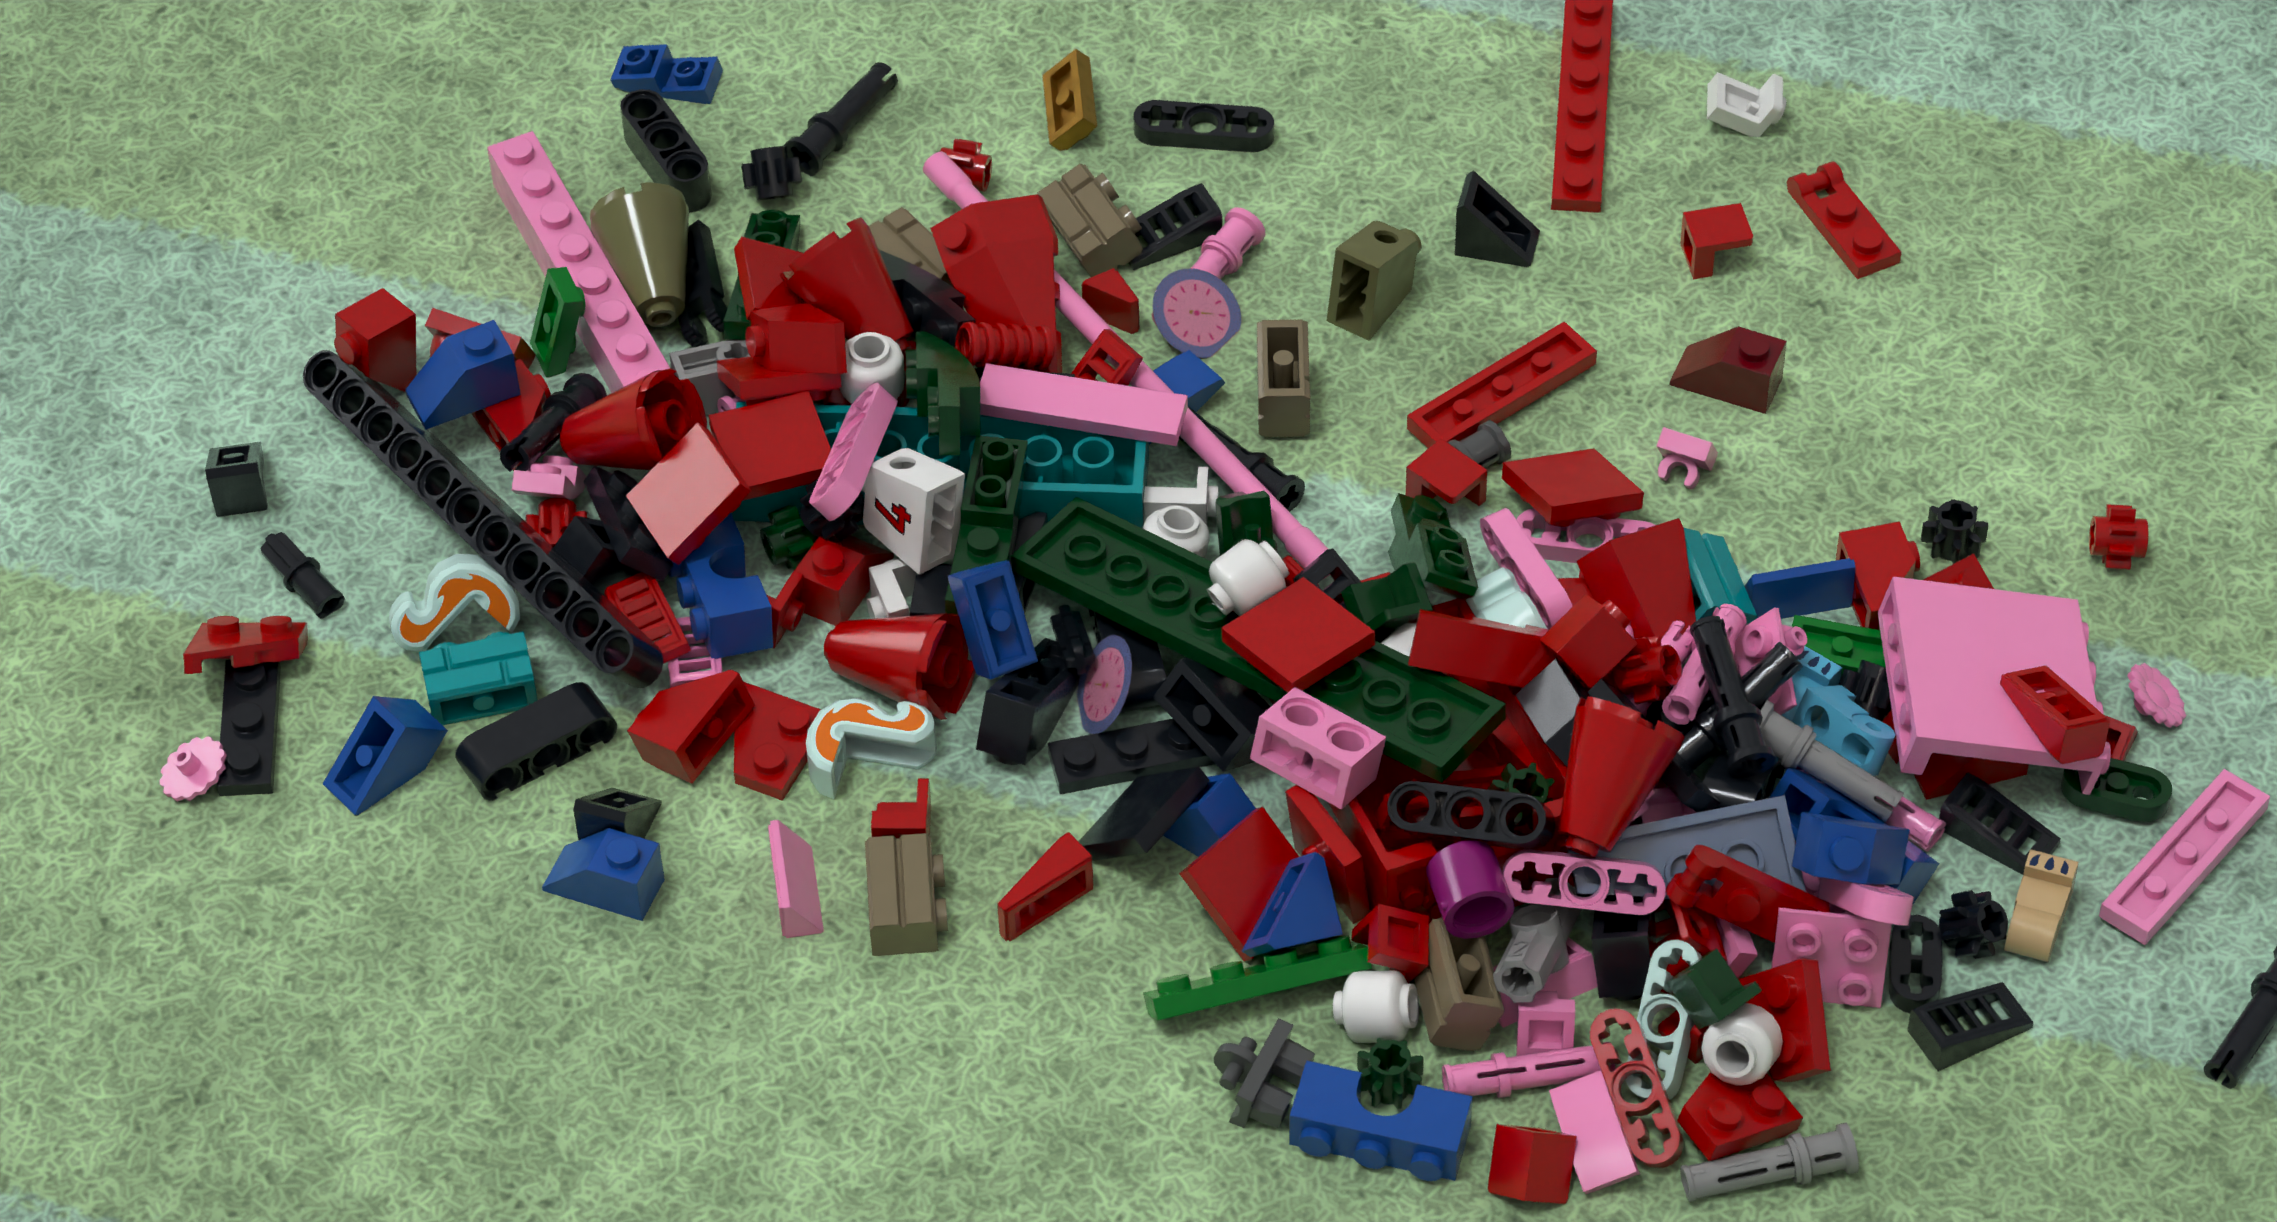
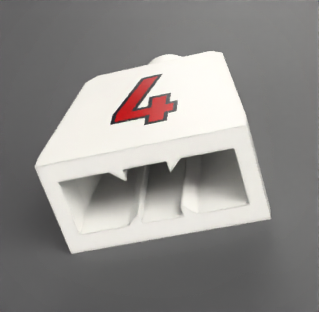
M909 448L900 449L877 461H873L861 489L865 492L863 512L865 528L919 575L954 558L960 530L965 473Z

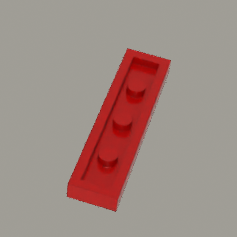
M1564 321L1408 414L1407 429L1427 448H1430L1440 438L1446 442L1450 440L1461 441L1477 432L1478 426L1486 421L1491 420L1496 424L1500 423L1596 365L1597 350Z

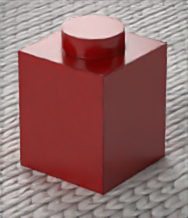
M1587 594L1539 639L1576 679L1590 689L1600 679H1603L1638 644L1625 630L1631 621L1612 601L1608 599L1601 605Z

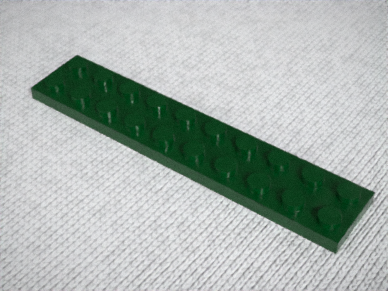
M1075 497L1011 555L1013 572L1191 660L1203 664L1276 702L1287 694L1285 690L1222 642L1221 628L1239 616L1234 611L1224 615L1210 598L1207 589L1214 585L1209 575L1211 561L1078 497ZM1375 641V645L1303 690V692L1386 736L1382 754L1440 783H1443L1506 719L1504 702L1442 672L1409 666L1408 656Z

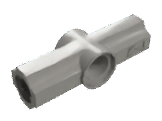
M1546 878L1545 881L1552 884L1549 894L1560 895L1558 878ZM1567 882L1569 890L1576 895L1575 887ZM1529 903V905L1514 911L1509 919L1513 937L1493 974L1497 991L1506 994L1513 1003L1532 1002L1537 991L1543 989L1549 975L1558 972L1569 963L1566 941L1582 909Z

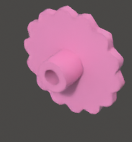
M2146 663L2141 665L2135 664L2131 667V671L2127 674L2131 681L2128 684L2134 692V705L2142 715H2150L2157 723H2164L2169 728L2180 726L2182 720L2186 717L2184 702L2180 698L2179 691L2172 685L2169 678L2162 675L2157 668H2151Z
M196 737L190 743L181 744L177 752L169 755L167 758L168 763L161 769L163 776L159 783L164 787V794L167 797H172L177 802L183 799L191 801L198 795L206 794L212 785L218 783L219 775L226 769L224 762L227 754L223 750V745L219 741H214L211 737H205L202 740Z

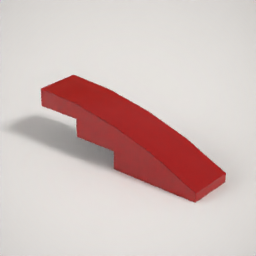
M1420 609L1408 665L1523 688L1556 657L1539 640L1549 629L1526 625L1525 628L1477 617L1468 620ZM1612 669L1603 680L1620 690L1615 682ZM1578 680V682H1579L1587 691L1590 690V688H1588L1586 685H1584L1582 682H1580V681Z

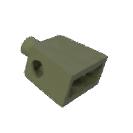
M1373 221L1339 245L1335 250L1326 321L1370 341L1412 290L1416 256L1422 248L1417 234L1406 228L1399 230L1381 221Z

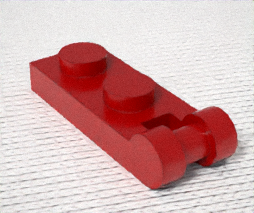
M1831 161L1817 167V172L1811 175L1802 172L1787 179L1788 193L1856 279L1900 263L1901 250L1844 181L1842 170L1836 162ZM1826 190L1829 196L1820 199L1816 193Z
M1704 845L1693 847L1685 859L1687 867L1684 872L1676 873L1666 886V894L1677 905L1684 908L1695 906L1775 943L1779 908L1830 913L1829 902ZM1717 879L1712 886L1704 883L1705 880Z

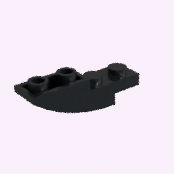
M879 250L913 329L911 336L916 339V332H928L955 347L956 336L961 325L964 322H976L975 318L963 310L965 295L924 269Z

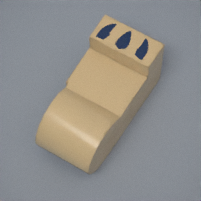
M2030 849L2015 900L2004 951L2049 962L2073 893L2079 862Z

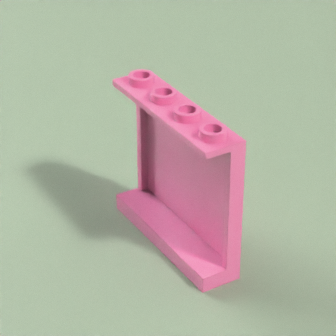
M1892 577L1879 608L1878 619L1901 773L1922 775L1932 753L2078 770L2082 794L2090 795L2099 775L2105 774L2109 768L2111 759L2110 744L2108 742L2105 743L2104 751L2099 757L2060 764L2048 752L2000 685L2002 674L2046 665L2103 714V705L2100 701H2096L2094 690L2096 666L2094 662L2089 661L2087 652L2089 628L2086 622H2082L2078 599ZM2043 689V690H2039V691H2036V692H2037V693H2042V692H2045V690Z

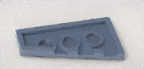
M1785 795L1628 826L1611 852L1599 850L1597 854L1598 857L1647 862L1659 870L1666 887L1676 873L1684 872L1687 867L1685 859L1693 847L1704 845L1806 892L1801 870L1792 867L1796 844ZM1567 849V853L1578 854L1574 851ZM1584 866L1572 871L1576 896H1591L1598 890L1600 876L1594 869ZM1607 870L1610 887L1606 897H1616L1614 889L1630 891L1633 898L1643 899L1646 893H1654L1656 887L1648 884L1646 874H1637L1634 883H1622L1616 881V875L1619 870ZM1717 879L1705 880L1704 883L1712 886ZM1665 893L1664 900H1670L1668 895Z

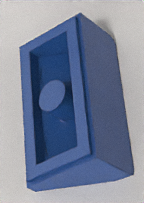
M1848 558L1753 574L1745 584V588L1755 608L1757 618L1775 607L1779 608L1781 619L1794 617V615L1801 616L1851 607L1853 601L1855 562Z
M1005 560L959 571L948 576L977 675L991 680L1038 662L1009 561Z

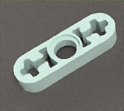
M1681 940L1667 941L1654 951L1650 960L1637 1021L1644 1031L1648 1044L1651 1043L1663 1050H1672L1670 1055L1660 1051L1657 1062L1658 1068L1665 1073V1078L1662 1082L1669 1100L1678 1093L1681 1087L1691 1044L1690 1030L1695 1024L1676 997L1669 994H1660V991L1663 989L1672 994V990L1666 983L1673 978L1666 971L1668 964H1677L1680 956H1682V959L1691 965L1702 957L1690 944ZM1664 1008L1677 1009L1680 1016L1677 1029L1668 1036L1655 1035L1652 1029L1654 1016ZM1651 1050L1652 1055H1653V1058H1654L1655 1063H1656V1060H1657V1056H1658V1055H1656V1054ZM1642 1053L1634 1059L1629 1055L1627 1062L1643 1060ZM1635 1073L1628 1076L1625 1080L1629 1089L1645 1101L1650 1096L1652 1088L1650 1089L1649 1085L1642 1080L1643 1074Z

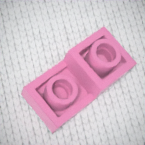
M548 455L543 457V462H534L527 471L514 470L511 490L519 495L571 500L577 498L585 488L583 481L587 476L578 466H573L574 462L570 458Z
M1601 1070L1549 1090L1562 1133L1577 1136L1573 1165L1585 1194L1606 1188L1640 1174Z

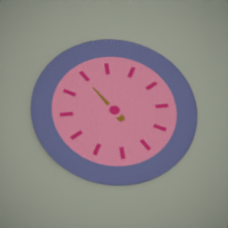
M1192 268L1174 271L1159 283L1155 291L1153 315L1156 325L1163 337L1182 353L1190 350L1199 358L1213 357L1240 331L1241 313L1234 294L1222 280L1209 272Z
M1117 635L1108 636L1093 649L1095 663L1087 665V672L1080 676L1077 701L1082 728L1091 734L1103 732L1114 722L1128 694L1132 674L1131 653L1126 641Z

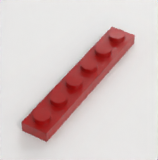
M1565 0L1551 210L1601 212L1613 0Z

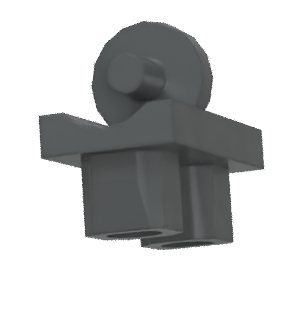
M1278 1018L1258 1056L1254 1054L1257 1043L1250 1037H1243L1239 1045L1225 1043L1218 1048L1214 1055V1063L1217 1069L1223 1073L1219 1080L1220 1085L1227 1090H1233L1237 1082L1243 1083L1236 1095L1235 1101L1237 1106L1230 1117L1229 1123L1245 1128L1249 1119L1252 1118L1279 1129L1294 1095L1269 1082L1272 1076L1275 1075L1299 1086L1306 1060L1313 1062L1315 1053L1290 1040L1294 1025Z

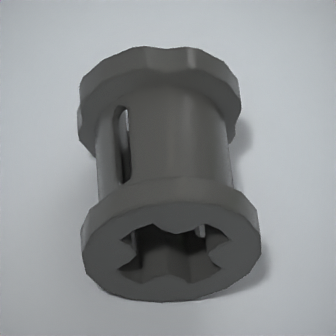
M1491 420L1479 425L1477 432L1463 440H1450L1447 442L1484 468L1495 462L1502 464L1511 458L1512 451L1509 441L1502 429Z

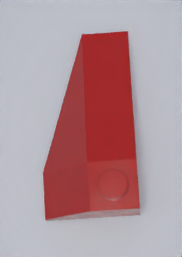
M1036 194L972 203L931 227L930 229L944 268L954 288L965 295L964 308L969 315L976 319L975 324L987 322L991 326L995 323H1002L1005 326L1017 324L1020 327L1027 324L1035 328L1039 325H1046L1050 328L1054 337V357L1047 370L1038 372L1062 373L1061 332L1056 330L1055 301L1060 300V287L1054 281V256H1058V238L1043 198Z

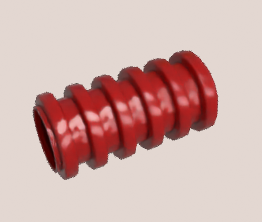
M964 322L958 330L955 348L973 366L975 365L978 368L984 369L987 363L1012 368L1019 367L1025 370H1032L1034 368L1036 371H1045L1053 360L1055 343L1052 332L1046 325H1039L1035 328L1027 324L1020 327L1017 324L1005 326L1002 323H995L991 326L987 322L978 323L977 325L974 322Z

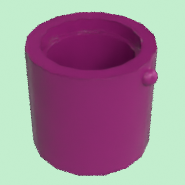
M1470 840L1451 844L1437 852L1429 861L1426 869L1427 878L1446 930L1453 936L1464 939L1479 938L1503 927L1512 917L1515 908L1512 896L1494 849L1487 843Z

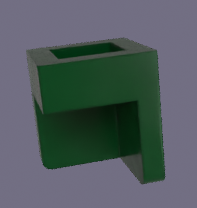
M1415 562L1403 564L1387 577L1352 584L1341 592L1347 610L1374 630L1375 638L1389 635L1397 627L1405 623L1417 622L1420 609L1433 610Z
M1717 948L1709 951L1666 982L1698 1029L1720 1022L1762 991L1756 981L1742 986Z

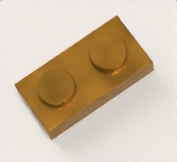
M1077 49L1073 50L1042 75L1049 144L1059 151L1068 150L1078 141L1089 136L1092 130L1097 127L1090 57Z

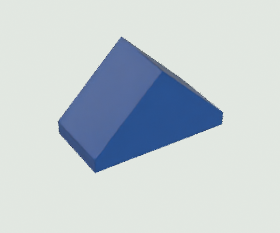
M1313 852L1289 861L1244 945L1243 953L1253 957L1315 943L1343 934L1324 857L1317 852Z

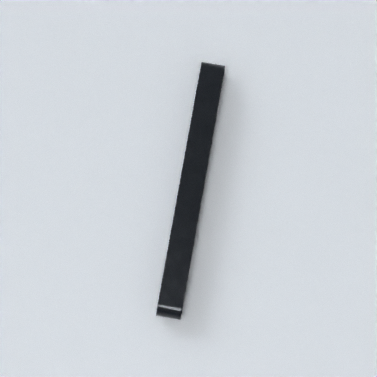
M329 350L315 353L308 360L303 372V383L307 390L599 670L634 688H645L658 679L664 662L663 654L659 647L428 429L425 430L422 423L377 381L368 378L352 364L345 363L339 355Z

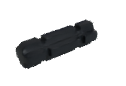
M1069 605L1059 606V613L1050 617V623L1065 667L1074 668L1076 674H1084L1087 672L1086 666L1095 663V654L1079 611H1071Z

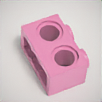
M1294 687L1259 716L1250 759L1339 809H1343L1376 780L1386 736Z

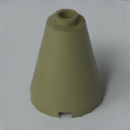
M640 183L642 191L626 194L625 188L622 187L613 190L599 199L590 211L591 232L643 322L653 327L667 326L673 323L685 309L689 208L682 192L667 184Z

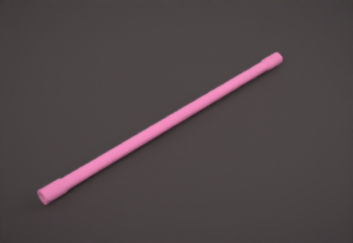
M937 152L926 160L923 166V173L949 200L955 202L961 209L972 203L988 201L973 186L971 179L945 152ZM1054 269V281L1060 287V300L1055 301V307L1091 344L1094 343L1103 329H1111L1118 335ZM1107 355L1106 360L1117 369L1120 364ZM1142 360L1130 385L1132 387L1174 393ZM1187 408L1180 437L1234 493L1242 491L1250 494L1265 491L1270 496L1273 533L1282 541L1288 553L1305 569L1328 548L1309 528L1302 526L1211 430Z

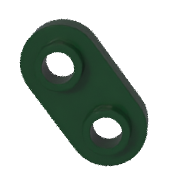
M2113 758L2110 759L2107 772L2099 775L2094 786L2095 788H2093L2090 795L2082 794L2078 770L2064 768L2061 782L2062 793L2072 804L2081 808L2140 822H2151L2163 817L2168 811L2172 795L2170 780L2159 770Z

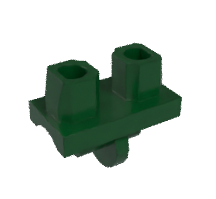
M1241 491L1219 496L1216 499L1220 556L1244 539L1252 540L1258 544L1266 541L1278 553L1277 543L1273 540L1270 496L1265 491L1250 494Z

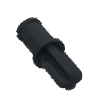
M280 532L276 535L271 533L265 538L266 542L261 547V554L284 578L283 584L290 592L296 591L320 619L325 618L342 607L345 600L343 594L320 572V563L314 557H306L285 533Z

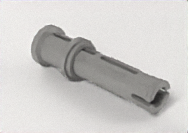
M1768 700L1765 702L1760 710L1763 717L1760 729L1766 746L1771 747L1775 756L1781 759L1782 767L1785 769H1796L1798 766L1878 816L1883 822L1888 820L1893 812V807L1875 796L1896 808L1904 792L1894 789L1815 740L1817 734L1813 732L1814 729L1809 725L1804 727L1796 725L1774 711V704Z
M1841 1123L1836 1125L1835 1131L1804 1138L1800 1133L1791 1134L1789 1138L1784 1139V1145L1736 1154L1710 1162L1707 1161L1689 1166L1682 1165L1680 1166V1175L1687 1199H1689V1202L1703 1197L1747 1189L1790 1178L1793 1179L1794 1183L1800 1182L1803 1185L1811 1183L1812 1176L1840 1170H1845L1847 1174H1853L1859 1170V1161L1851 1129L1847 1123Z

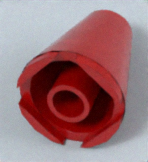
M862 217L846 223L851 231L840 239L835 231H833L796 258L789 265L792 271L781 273L780 277L786 286L805 303H809L844 322L845 338L847 340L862 333L875 332L892 338L900 346L902 354L911 347L907 338L913 333V329L870 227Z
M670 368L653 371L569 415L565 419L560 433L561 447L568 457L579 465L650 471L697 422L707 428L703 402L694 384L688 378L680 380L674 375L677 372L676 370Z
M944 613L841 621L828 633L824 642V656L828 660L833 672L898 703L903 701L913 702L918 705L920 703L921 706L926 707L932 713L933 719L944 720L947 719L944 716L946 711L956 714L960 710L970 693L976 674L972 661L968 660V646L958 614Z
M1587 696V699L1580 697L1575 711L1558 833L1567 837L1564 846L1571 851L1590 858H1596L1599 850L1611 852L1680 750L1685 736L1680 731L1659 720L1653 730V724L1641 718V712L1595 697Z

